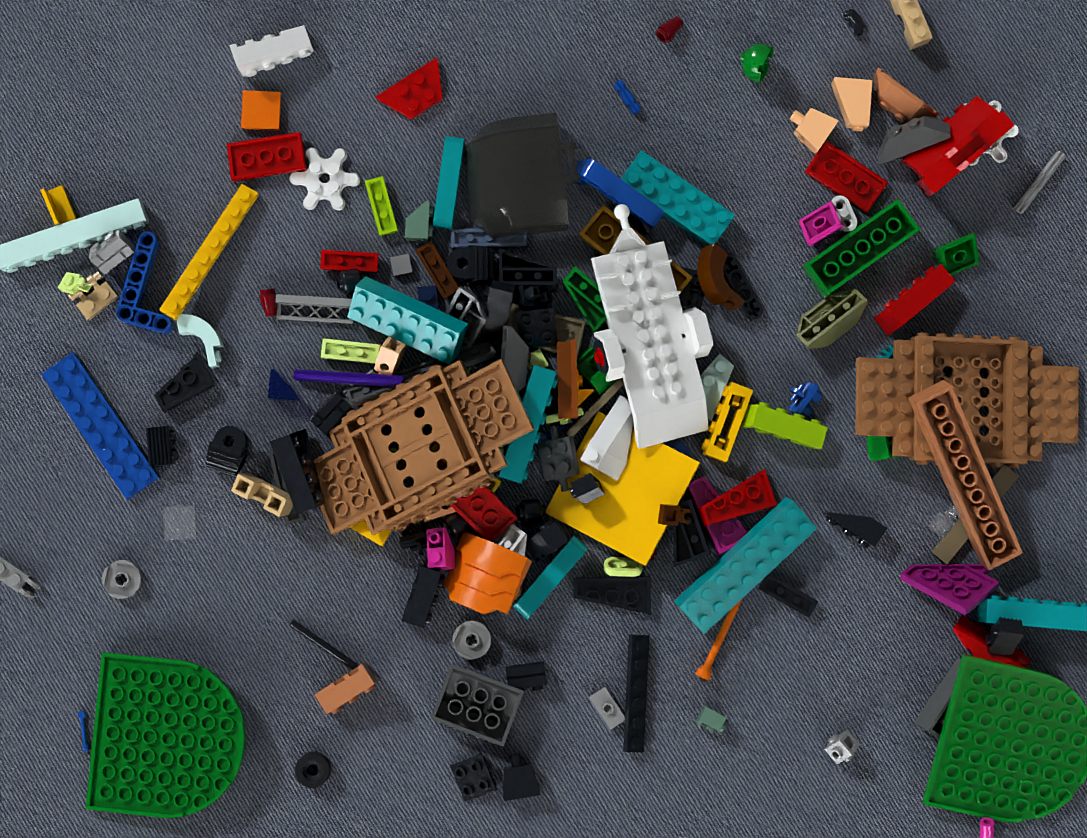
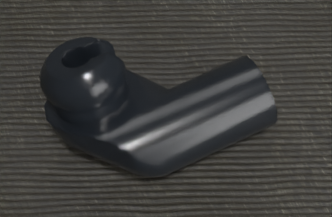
M853 9L845 11L843 14L846 21L851 20L853 23L854 35H863L862 17Z

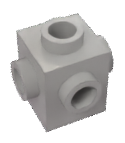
M846 730L840 735L834 734L828 739L829 744L824 750L836 764H839L842 761L848 762L855 755L854 752L860 744Z

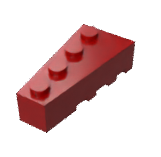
M942 264L936 268L932 265L924 272L926 275L924 278L921 279L919 276L910 283L913 287L909 290L907 287L897 294L899 298L897 300L892 298L884 305L886 309L874 318L888 336L903 326L955 282Z

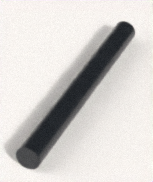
M294 619L289 625L290 627L353 670L357 664Z

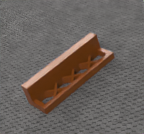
M570 339L568 342H557L558 419H578L576 339Z

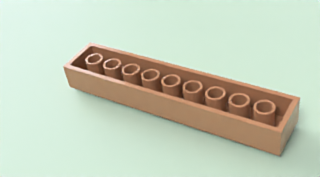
M942 380L909 397L908 399L979 563L989 571L1022 554L1021 547L952 385Z

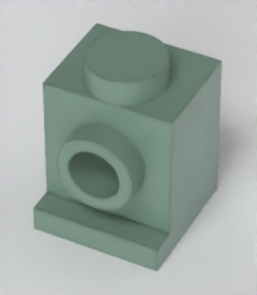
M705 705L695 721L698 725H701L703 722V727L711 732L717 730L722 733L727 725L725 716Z

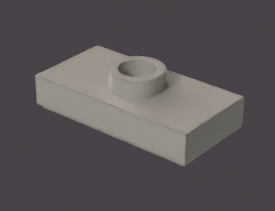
M605 686L589 696L610 730L625 721V716Z

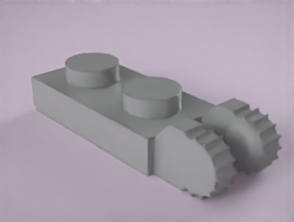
M0 555V581L32 600L35 596L32 592L26 590L24 586L28 583L34 589L39 590L41 585L33 580L29 574Z

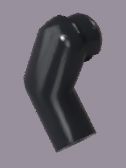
M629 214L627 217L629 223L636 221L639 224L643 235L652 231L650 227L633 215Z

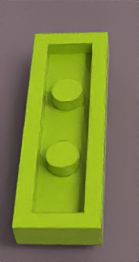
M384 177L366 180L365 185L379 236L398 232Z

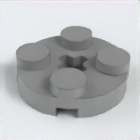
M117 560L105 568L102 575L103 587H105L110 596L117 599L134 596L142 584L141 570L131 561ZM122 574H124L125 578H127V581L124 582L123 585H121L120 581L117 580V578L121 577Z
M472 620L465 621L456 628L452 641L456 652L461 657L472 660L480 658L487 653L491 645V636L483 623ZM473 634L477 643H473L471 646L466 638L467 636L471 637Z

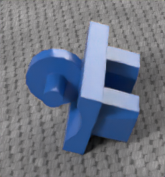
M807 382L805 385L800 384L797 389L791 387L789 391L793 395L790 400L793 403L788 410L792 413L809 417L813 410L807 405L809 401L812 400L817 403L823 397V394L818 390L819 386L815 383Z

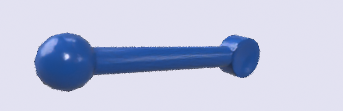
M571 419V423L564 424L563 426L559 427L558 432L569 426H573L575 424V420ZM551 432L546 435H540L539 440L545 442L551 436Z
M80 711L77 716L81 720L82 750L87 752L90 747L87 744L84 720L86 712Z

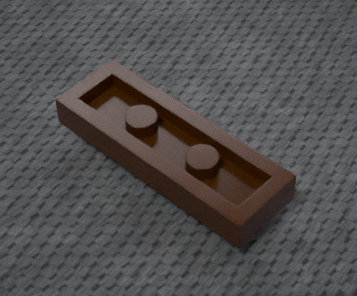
M429 241L416 249L417 255L442 297L447 299L454 295L460 286L449 272L447 264L434 242Z

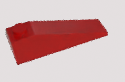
M961 616L953 627V631L966 649H970L974 657L1028 668L1031 660L1018 648L1014 649L1011 656L988 653L984 639L985 635L990 632L964 616Z

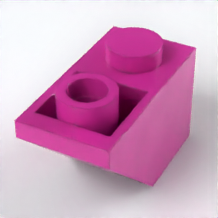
M445 527L427 529L429 569L437 571L455 569V549Z

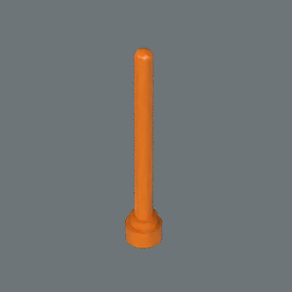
M742 599L728 611L704 665H701L700 668L698 667L695 675L705 680H710L712 676L711 666Z

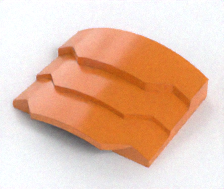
M464 532L455 549L457 550L455 569H450L442 587L448 589L451 601L481 614L498 610L508 615L532 561L498 544Z

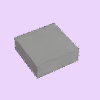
M409 254L390 257L394 277L413 273Z

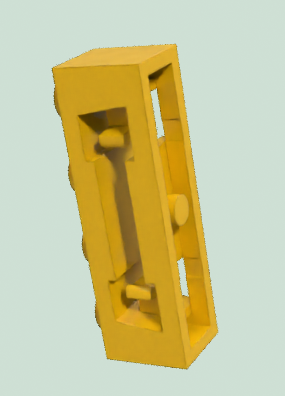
M733 382L728 383V386H724L721 394L724 397L722 402L718 403L715 414L717 416L715 421L710 423L708 430L710 435L703 442L701 449L704 451L702 455L723 463L728 461L750 401L752 389ZM730 405L734 407L739 406L734 411L725 438H717L716 440V437L721 433Z

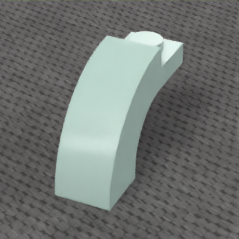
M181 314L177 320L179 334L182 336L195 335L200 337L205 345L209 367H220L219 362L222 361L221 354L216 348L224 346L218 332L199 317Z

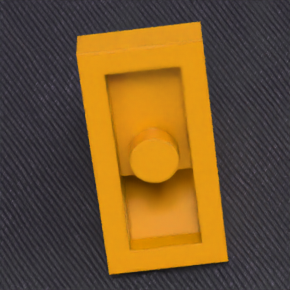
M577 370L578 407L594 392V389L579 390V387H583V376L579 375V370Z

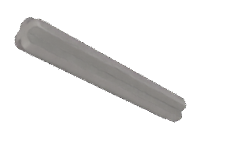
M1057 151L1015 205L1014 210L1017 213H1024L1065 159L1066 155Z

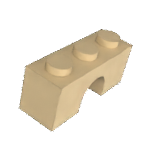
M890 0L896 16L900 15L905 26L903 34L910 50L928 44L932 39V34L918 1Z
M249 472L239 473L231 489L233 493L245 499H253L263 503V509L278 517L289 515L293 507L289 493Z

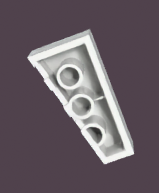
M305 26L281 31L279 33L280 36L271 34L263 36L261 41L258 42L253 41V39L247 40L243 46L229 45L236 66L242 76L251 77L256 75L258 71L271 70L280 63L288 64L294 58L309 56L314 50Z

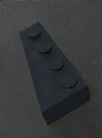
M303 429L270 441L296 514L324 505V496L321 491L307 430Z

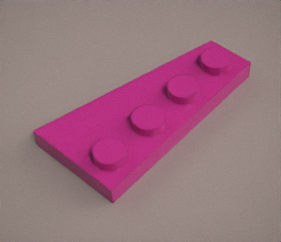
M705 476L690 482L687 488L700 517L699 508L720 496ZM737 518L705 526L717 554L731 549L748 533Z

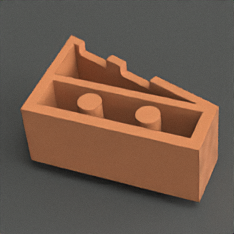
M364 662L314 695L325 713L332 712L334 715L343 709L342 704L347 701L351 704L359 699L358 694L365 691V693H368L376 688L374 684L378 680L368 664Z

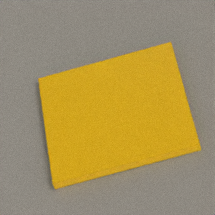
M598 411L576 452L580 474L567 479L568 487L571 488V481L574 482V480H578L582 476L585 477V474L591 473L599 479L605 495L583 504L581 501L573 498L570 490L561 492V485L559 484L546 509V514L647 566L668 526L658 524L660 504L679 505L700 462L663 443L639 449L635 439V430L632 428L627 464L617 481L580 460L589 442L607 416Z

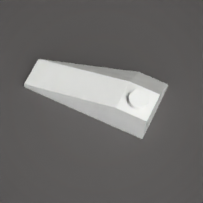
M619 396L580 459L585 464L617 481L627 464L632 428L634 427L633 415L627 398Z

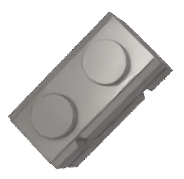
M120 230L115 233L113 231L104 238L105 241L101 244L96 243L90 248L89 259L103 274L108 273L134 253V244Z

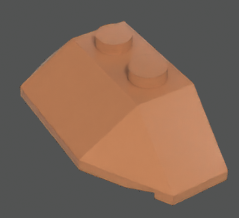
M881 68L876 70L873 75L876 100L880 103L879 106L882 109L892 112L898 121L908 123L914 118H921L927 115L934 118L938 116L939 112L902 86Z

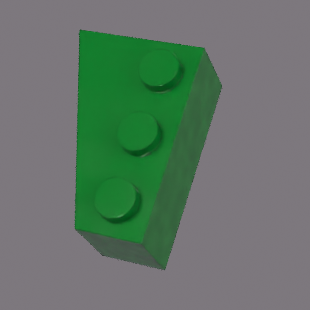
M574 267L563 280V284L594 333L607 320L600 291L596 283L577 267Z

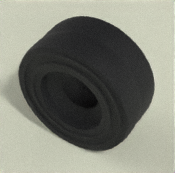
M320 752L304 754L295 766V776L298 782L307 788L322 786L331 774L330 761ZM314 764L318 767L316 775L308 773L309 765Z

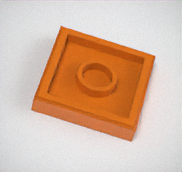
M243 90L241 128L280 131L282 93Z

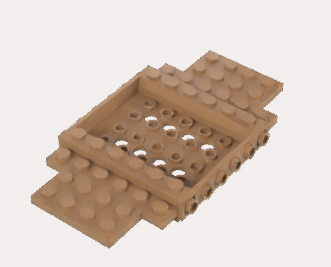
M917 333V336L912 337L911 340H893V359L856 358L855 435L892 437V456L909 457V461H916V465H928V462H935V465H937L908 398L942 380L952 385L982 458L986 464H990V467H1002V464H1008V468H1020V464H1027V461H1042V442L1078 443L1079 367L1043 365V346H1028V341L1021 340V337H1009V340H1002V336H991V339H984L983 335H974L972 338H966L964 334L948 337V334L943 333L936 334V336H929V333ZM946 366L952 369L950 377H946L943 374V369ZM982 368H986L989 372V376L986 379L981 378L979 374ZM982 387L987 388L989 391L986 398L981 397L979 394ZM982 406L988 408L989 413L986 417H982L979 413V409ZM982 425L988 428L986 436H982L979 433V428Z
M500 359L470 376L461 360L447 367L434 365L428 369V372L415 375L408 383L397 385L395 390L380 394L378 399L364 403L360 409L351 410L347 413V416L341 418L342 424L329 432L335 449L314 459L325 503L320 508L332 535H336L364 519L371 535H376L386 529L396 532L402 531L411 522L417 523L424 519L423 516L437 513L440 511V507L452 505L457 502V498L461 496L467 497L474 493L473 490L478 487L484 488L491 484L490 481L496 479L493 473L508 466L501 447L535 430L504 360ZM419 407H423L425 410V414L421 418H417L415 414L416 409ZM427 424L432 426V432L429 435L423 433V427ZM385 425H390L392 428L388 436H385L382 432ZM437 441L440 444V449L438 452L433 453L430 446L433 442ZM393 442L399 444V450L395 453L390 451V445ZM401 459H404L407 464L404 470H399L397 467V463ZM441 459H445L448 463L447 468L444 470L438 468V462ZM407 477L414 479V484L410 488L405 486V479Z

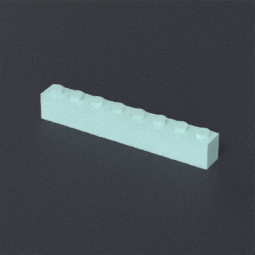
M137 198L1 244L0 269L7 273L15 272L18 270V267L24 265L25 267L33 266L36 264V261L53 259L56 254H68L74 248H86L95 241L103 242L106 235L112 231L115 233L120 230L123 234H126L131 229H142L145 227V224L149 223L143 202Z

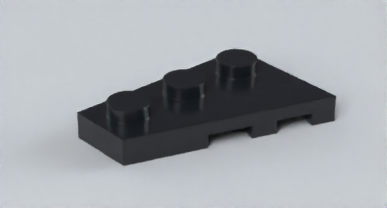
M198 352L192 356L193 358L187 364L183 365L180 369L181 371L173 379H170L155 394L164 413L215 386Z

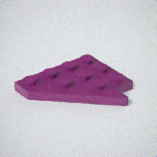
M981 564L911 565L900 576V580L963 615H967L999 587V581L987 576L991 570L988 571Z

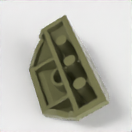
M857 289L831 293L801 316L796 337L808 349L828 347L858 323L868 300Z

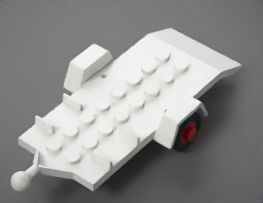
M624 204L616 206L614 215L620 220L623 230L609 254L591 259L609 329L594 332V336L599 340L594 342L593 352L598 369L601 373L607 374V382L623 378L633 415L637 447L641 449L709 430L706 396L696 359L708 356L713 346V339L704 312L695 307L682 310L678 296L681 291H677L670 266L672 259L669 260L664 241L646 245L636 232L630 228L627 218L630 214L629 208Z

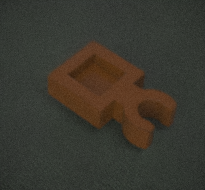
M660 504L658 524L677 526L679 522L688 524L690 520L684 519L685 513H691V510L681 508L678 505Z

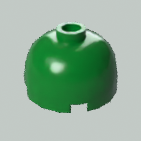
M754 44L747 52L743 51L740 62L743 63L742 71L748 79L757 83L763 81L770 66L768 64L769 59L773 57L774 47L765 44Z

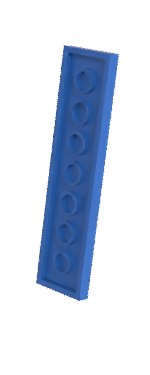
M74 352L41 373L126 499H130L160 478L154 468L149 467L148 459Z

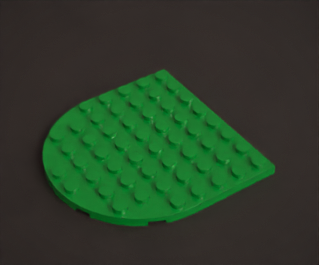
M102 652L85 809L159 818H175L193 814L210 806L231 786L240 770L245 754L246 728L244 717L231 689L215 673L190 661Z
M962 654L922 803L927 806L1004 822H1022V820L1032 818L1038 819L1058 810L1073 798V793L1081 784L1083 785L1087 778L1086 705L1074 690L1052 675L1033 669Z

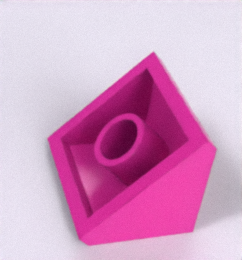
M832 201L799 220L809 246L818 244L846 227Z

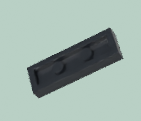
M770 573L762 580L758 587L760 591L807 618L811 616L818 603L814 598Z

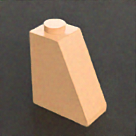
M834 77L831 87L846 127L852 128L853 131H863L869 126L872 80Z

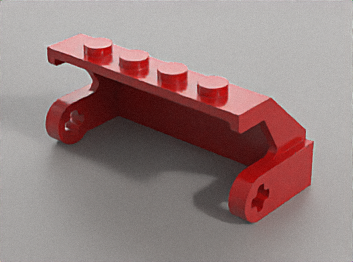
M976 96L968 104L964 105L962 103L954 110L956 114L951 118L947 116L942 120L950 124L951 138L909 153L901 160L904 166L908 165L920 176L921 179L916 182V185L927 197L940 190L1015 126L1003 110L998 112L991 105Z

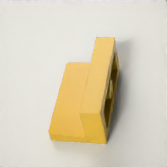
M60 185L49 191L44 188L40 190L55 225L77 219L64 186Z

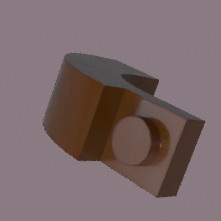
M716 243L702 248L697 264L699 283L705 296L714 306L722 304L731 311L742 307L745 300L726 283L723 267L728 254Z

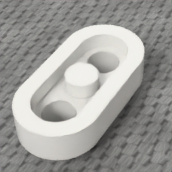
M841 195L834 197L831 201L835 207L837 203L842 205V209H837L843 221L850 223L848 227H844L840 231L849 233L856 228L857 218L846 197Z

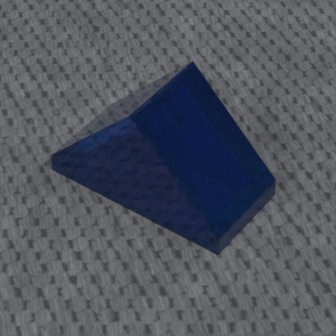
M273 368L270 371L268 398L271 400L298 402L300 400L299 397Z

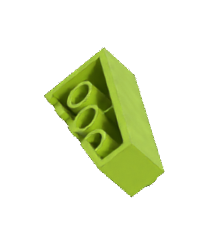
M763 402L747 406L740 425L741 428H755V432L770 435L772 433L773 437L778 439H790V442L812 449H822L828 427L823 426L821 421L814 419L807 421L804 420L805 416L794 413L792 416L787 414L788 411L785 409L776 408L774 410L770 408L769 404Z

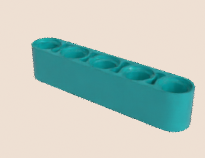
M445 136L433 227L452 229L465 138Z
M573 536L516 602L513 608L528 620L588 550V547L576 536Z

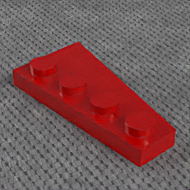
M763 469L701 506L699 511L704 526L771 508L777 504L766 471Z

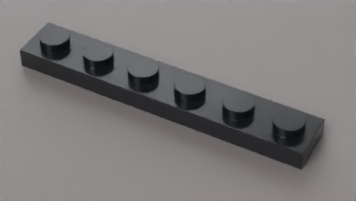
M629 634L623 752H644L650 635Z

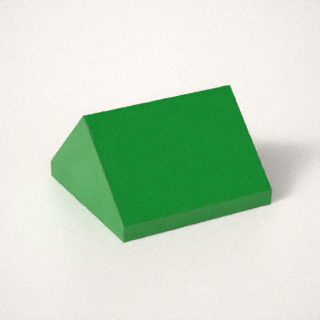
M974 232L938 247L933 251L938 265L942 264L951 276L980 264Z

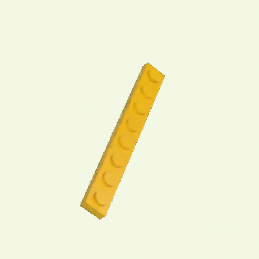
M241 184L160 307V312L176 321L178 320L258 198V192Z

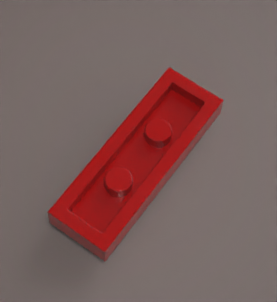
M321 250V270L344 271L358 269L359 272L378 273L379 253Z

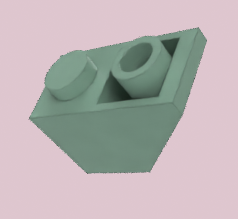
M425 201L406 218V241L429 242V237L433 236V225H430V218H434V206H431L430 201Z

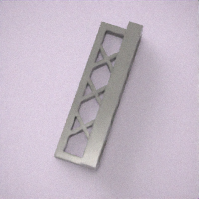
M276 294V319L353 324V319H340L336 314L342 308L349 309L352 299ZM282 305H290L295 310L289 316L281 315ZM304 306H309L313 310V313L308 317H303L298 312ZM323 307L329 308L332 312L327 318H322L317 313Z

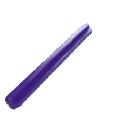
M296 369L293 375L296 381L396 387L401 383H405L404 376L300 369Z

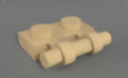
M98 271L86 278L85 283L91 284L95 289L88 296L82 290H78L76 295L68 294L72 301L77 297L81 299L76 306L89 321L119 297L108 282L105 281L99 285L97 281L102 278V275Z

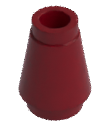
M675 16L658 27L656 36L663 43L670 42L683 25V21L678 16Z
M275 288L260 290V295H258L265 317L277 315V303L275 302L277 293H275Z

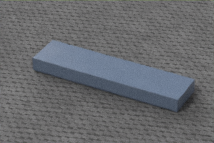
M527 227L451 229V249L468 248V245L488 248L527 247Z

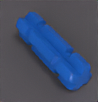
M619 80L616 82L614 88L617 92H620V97L627 107H630L631 113L633 115L639 113L641 106L636 103V99L630 90L626 88L624 81Z

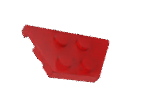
M433 59L377 95V101L384 103L410 120L442 101L438 59Z

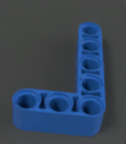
M593 159L578 160L568 175L575 183L579 185H592L616 204L626 205L631 215L650 228L654 229L664 214L661 208Z
M146 231L139 236L116 315L119 320L126 324L161 334H169L174 328V323L170 318L140 308L160 244L157 236ZM153 237V243L146 246V239ZM147 255V262L140 264V258ZM141 273L142 279L139 282H135V275ZM133 291L136 292V298L129 300V294ZM130 310V311H131L130 317L127 318V319H124V318H123V313H124V311ZM144 315L149 316V321L146 324L141 322ZM167 320V327L160 329V322Z

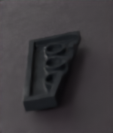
M650 576L573 578V598L651 615Z

